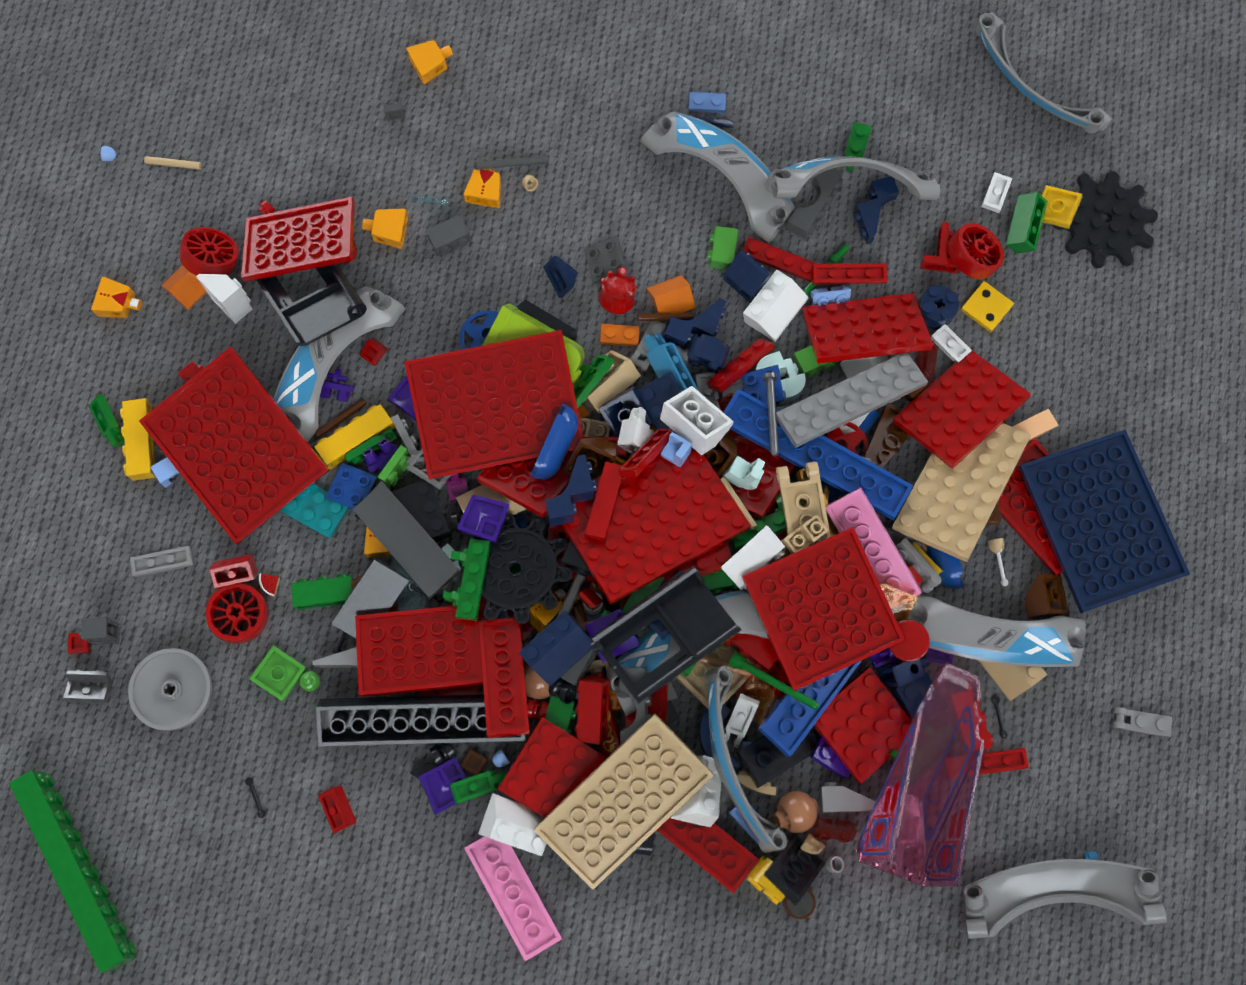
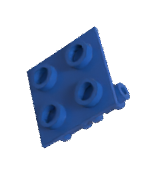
M778 364L748 372L741 376L744 392L767 404L766 382L763 381V374L768 372L776 373L777 380L774 382L775 403L785 400L786 393L782 388Z
M342 463L325 498L347 506L352 510L370 494L377 476Z

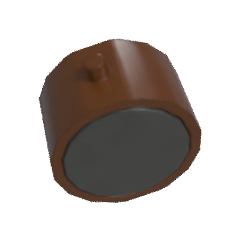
M808 889L796 905L785 896L783 907L789 916L808 921L810 920L809 916L815 910L816 900L813 893Z

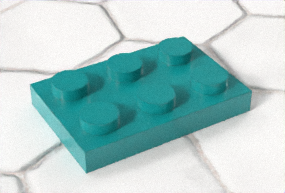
M312 484L282 508L280 512L331 539L348 512L349 507L326 499L325 497L328 492Z

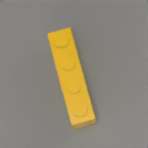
M146 398L122 401L123 408L120 409V415L124 426L121 427V433L125 440L122 451L126 457V464L123 466L124 473L132 481L156 478L151 469L155 465L154 440L139 422L140 419L152 411L151 403Z
M374 405L361 417L353 418L347 426L336 429L330 437H324L319 440L314 447L331 470L345 461V454L374 436H379L391 428L393 430L396 427L382 405Z

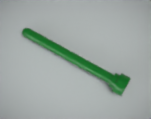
M735 652L731 657L729 666L733 669H744L814 710L818 709L819 703L797 690L794 691L792 687L751 665L744 658V655L739 652Z

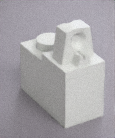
M642 407L632 408L629 419L622 420L617 445L632 455L654 434V431L649 429L650 426L645 423L646 410Z

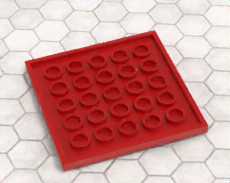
M854 527L741 577L790 687L794 691L905 641Z

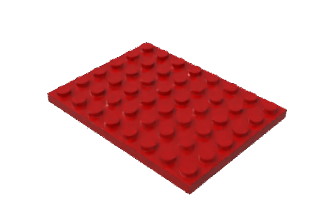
M562 330L404 361L428 479L537 458L562 404L571 407L578 417V430L568 451L575 450L580 440L584 439Z
M229 347L139 420L235 544L243 541L329 471L328 467L233 347Z
M694 448L691 449V453L681 467L663 458L660 452L637 477L622 478L605 541L585 536V530L597 491L594 492L592 500L575 503L577 514L574 515V522L561 524L610 604L745 533L751 527L704 454L700 455ZM601 476L595 478L597 489L599 486Z

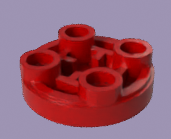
M905 620L899 622L898 625L905 641L889 647L891 652L903 661H916L922 658L928 652L930 646L928 631L922 624L916 621Z

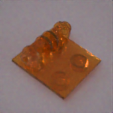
M887 581L884 584L881 583L880 586L897 623L908 620L918 596L894 588Z
M750 676L746 681L743 693L760 701L753 717L760 726L769 715V709L775 695L768 683L756 676Z

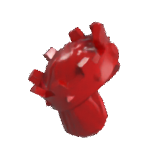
M622 266L618 268V273L613 274L612 271L607 272V277L601 279L602 290L598 295L599 303L606 311L613 314H625L635 305L634 294L637 288L634 284L635 278L634 276L628 277L625 275L627 274V269Z

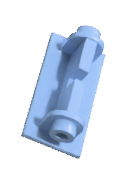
M845 285L831 287V291H828L827 288H815L810 293L811 298H813L812 305L822 306V304L827 305L828 303L835 302L837 304L840 302L846 303L850 301L851 289L848 286L845 287Z

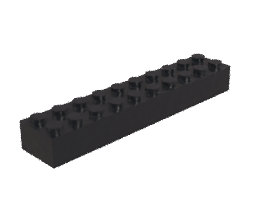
M484 694L320 699L316 705L318 746L526 740V734L487 738Z

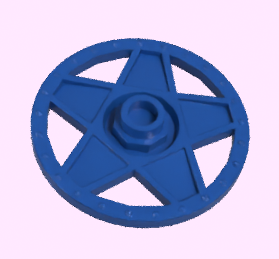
M481 311L465 321L460 331L462 350L466 349L464 343L465 333L473 339L469 348L482 346L499 312ZM487 316L483 325L471 323L479 317Z

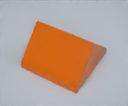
M183 265L161 285L187 310L207 293L196 275L189 272Z
M682 275L647 288L657 313H686L696 309L690 284Z

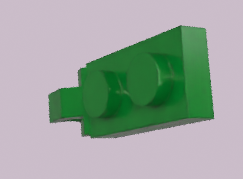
M854 122L844 156L863 157L871 126ZM846 166V171L853 172L854 166Z
M104 394L97 395L90 403L89 408L103 438L109 440L111 447L122 446L125 440L120 432V428H118L117 420L112 414L109 403L106 401Z
M390 428L379 436L376 435L351 450L344 457L349 465H358L364 461L362 454L364 451L372 448L376 454L381 450L378 445L381 440L387 438L391 443H394L397 437Z
M494 770L487 771L449 784L455 805L496 791L499 787L498 783L502 782L506 772L495 775Z

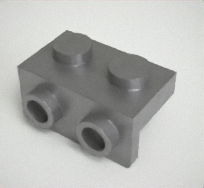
M68 670L66 672L68 683L63 696L65 702L106 704L112 684L107 672L101 670Z

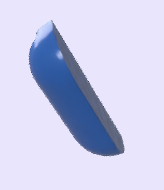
M562 404L530 477L545 480L553 477L559 471L578 430V417L571 407Z
M926 544L928 556L943 570L939 574L941 577L940 584L951 589L963 587L964 582L960 577V574H963L960 560Z

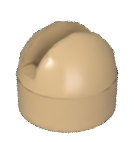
M526 175L522 179V185L527 191H533L538 186V180L532 175Z

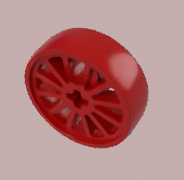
M967 223L961 226L948 241V252L952 262L963 274L977 280L986 279L994 274L1003 264L1004 251L1000 241L989 229L980 224Z
M200 227L189 230L183 236L179 247L181 264L196 276L198 274L229 276L234 271L239 257V250L235 241L224 232L213 228Z
M236 583L219 588L207 603L206 621L208 627L216 637L227 643L243 644L252 641L262 633L268 622L269 610L264 596L254 587L244 583ZM243 591L238 603L236 592ZM230 593L233 599L232 604L225 599V596ZM251 593L253 597L244 605L247 594ZM221 600L228 605L227 609L217 607ZM256 600L258 601L257 607L248 609ZM237 609L239 610V616H238V617L234 616V615L236 614L235 611H236ZM216 611L226 613L224 616L215 618ZM260 611L258 617L249 615V613ZM229 619L220 628L217 627V622ZM243 622H248V628L240 631L239 626ZM232 624L229 635L223 634V632Z

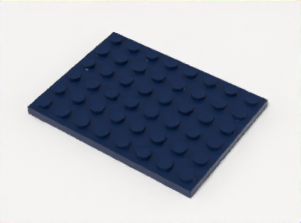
M1126 429L1018 466L1080 614L1190 575Z

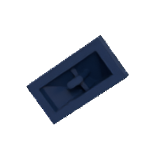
M554 256L543 266L559 298L565 296L574 287L577 271L558 256Z

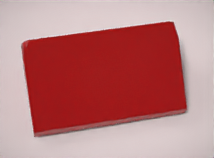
M341 785L332 787L318 795L333 834L357 823Z

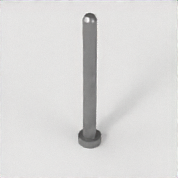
M768 372L763 374V381L766 382L770 453L772 456H777L779 451L774 388L777 374Z

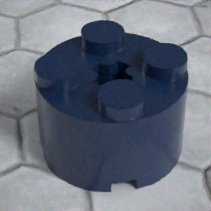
M933 285L923 293L918 306L926 327L940 329L943 325L951 323L959 308L958 294L945 286Z
M695 334L687 353L690 360L689 364L698 368L700 365L708 367L707 371L717 374L718 371L723 369L730 346L726 345L725 348L721 345L723 341L704 334L700 338L698 334Z

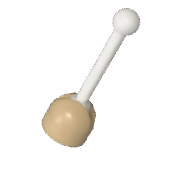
M1004 539L989 540L987 542L990 551L997 555L1002 579L1000 584L1007 586L1008 580L1005 578L1000 554L1004 549Z

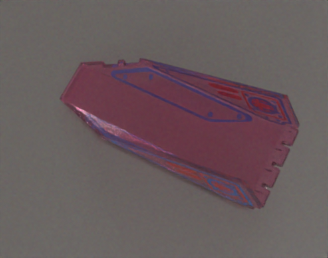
M942 664L910 724L858 840L856 853L859 854L858 861L871 867L874 866L878 870L891 873V875L920 886L922 884L925 887L959 886L984 748V740L980 739L979 724L983 723V719L978 717L977 702L981 701L979 677L951 664Z

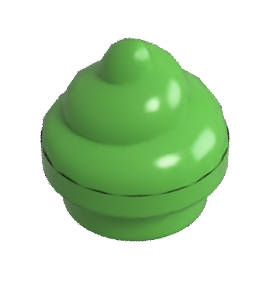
M313 671L304 672L299 680L301 688L308 692L316 690L320 685L319 675Z

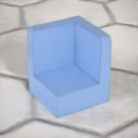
M672 432L669 436V442L661 452V456L681 467L691 453L692 443Z
M167 457L151 467L155 476L165 488L172 484L170 478L179 473Z

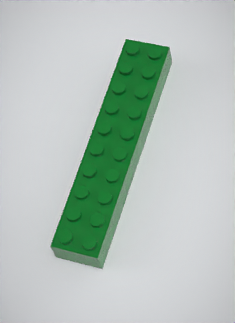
M31 770L9 782V785L99 972L115 971L137 958L135 955L136 947L131 940H128L125 934L127 929L124 923L119 922L116 916L118 914L117 908L113 903H110L107 897L109 892L106 886L101 884L98 879L100 876L98 869L90 863V853L80 842L82 839L81 834L71 824V821H73L72 816L68 810L64 809L62 805L64 800L61 794L56 792L53 787L55 784L53 777L45 772Z

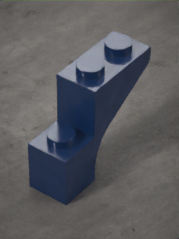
M892 176L872 181L868 189L870 200L858 203L853 212L854 220L860 226V236L862 239H865L866 244H870L874 240L881 207L890 201L896 200L899 194L895 179Z
M719 299L692 320H680L671 317L665 326L662 337L665 341L674 343L682 348L686 343H690L693 333L698 334L700 337L702 334L711 337L713 335L716 336L720 329V325H718L719 320L726 313V308H724L726 301Z
M585 455L577 457L566 490L558 497L545 500L550 527L574 522V515L577 514L575 503L594 498V492L597 491L595 479L591 480L592 466L590 461L587 462Z

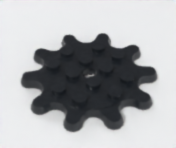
M1114 171L1106 174L1103 183L1094 182L1086 173L1078 176L1077 183L1080 187L1078 193L1082 194V199L1070 228L1067 229L1053 225L1058 230L1064 229L1070 232L1071 240L1065 246L1066 251L1069 254H1076L1080 250H1088L1092 257L1091 264L1095 268H1102L1108 256H1115L1122 265L1130 266L1134 262V256L1131 252L1132 247L1138 245L1149 249L1154 244V238L1145 232L1144 225L1157 221L1158 213L1154 209H1145L1140 205L1139 200L1145 193L1144 187L1136 185L1131 189L1122 188L1119 184V175ZM1107 214L1111 221L1105 222L1101 216Z
M506 515L497 542H491L481 595L487 600V606L484 610L486 619L495 620L501 611L509 609L513 611L517 623L526 624L530 619L529 611L532 605L542 604L550 610L558 605V599L552 593V586L556 582H567L572 578L571 569L562 567L557 563V556L567 549L568 544L564 538L559 537L549 541L543 537V531L546 527L544 519L537 517L532 520L528 527L520 528L516 525L513 515ZM473 536L474 539L484 540L476 536ZM458 561L460 568L464 569L462 563ZM513 565H520L521 572L516 574L510 572Z

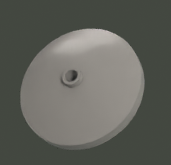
M175 648L156 651L143 659L135 668L128 687L129 703L137 718L147 726L162 731L180 730L193 724L203 715L212 696L211 675L203 661L188 651ZM175 687L174 693L171 694V689Z

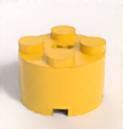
M762 855L748 874L746 880L759 892L763 890L767 898L777 905L779 902H782L785 895L763 875L773 861Z

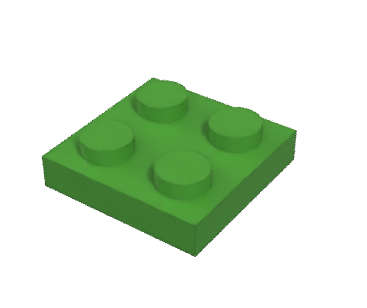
M402 445L399 446L378 476L380 482L382 481L389 490L393 487L396 488L401 481L400 477L403 472L408 471L406 462L411 456Z
M273 645L250 677V680L284 702L300 680L301 675L308 668Z

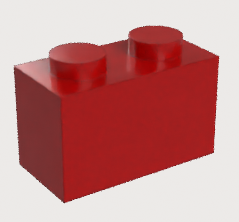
M253 554L213 562L209 572L214 588L254 580L258 570Z

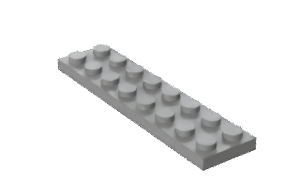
M901 353L776 412V419L794 447L797 448L926 386L928 381L908 353Z

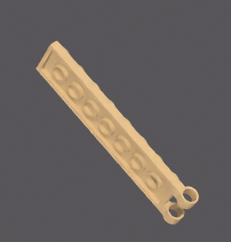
M817 461L806 463L808 481L790 483L787 466L776 468L788 535L816 514L829 530ZM805 499L807 504L801 506L799 500ZM830 530L809 546L831 537Z

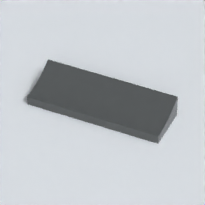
M382 481L366 498L352 509L429 599L460 574L457 566Z

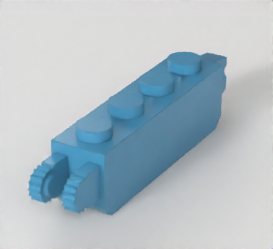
M660 333L646 336L644 342L649 351L646 355L658 379L671 372L681 391L693 386L699 392L675 344L671 342L666 343Z

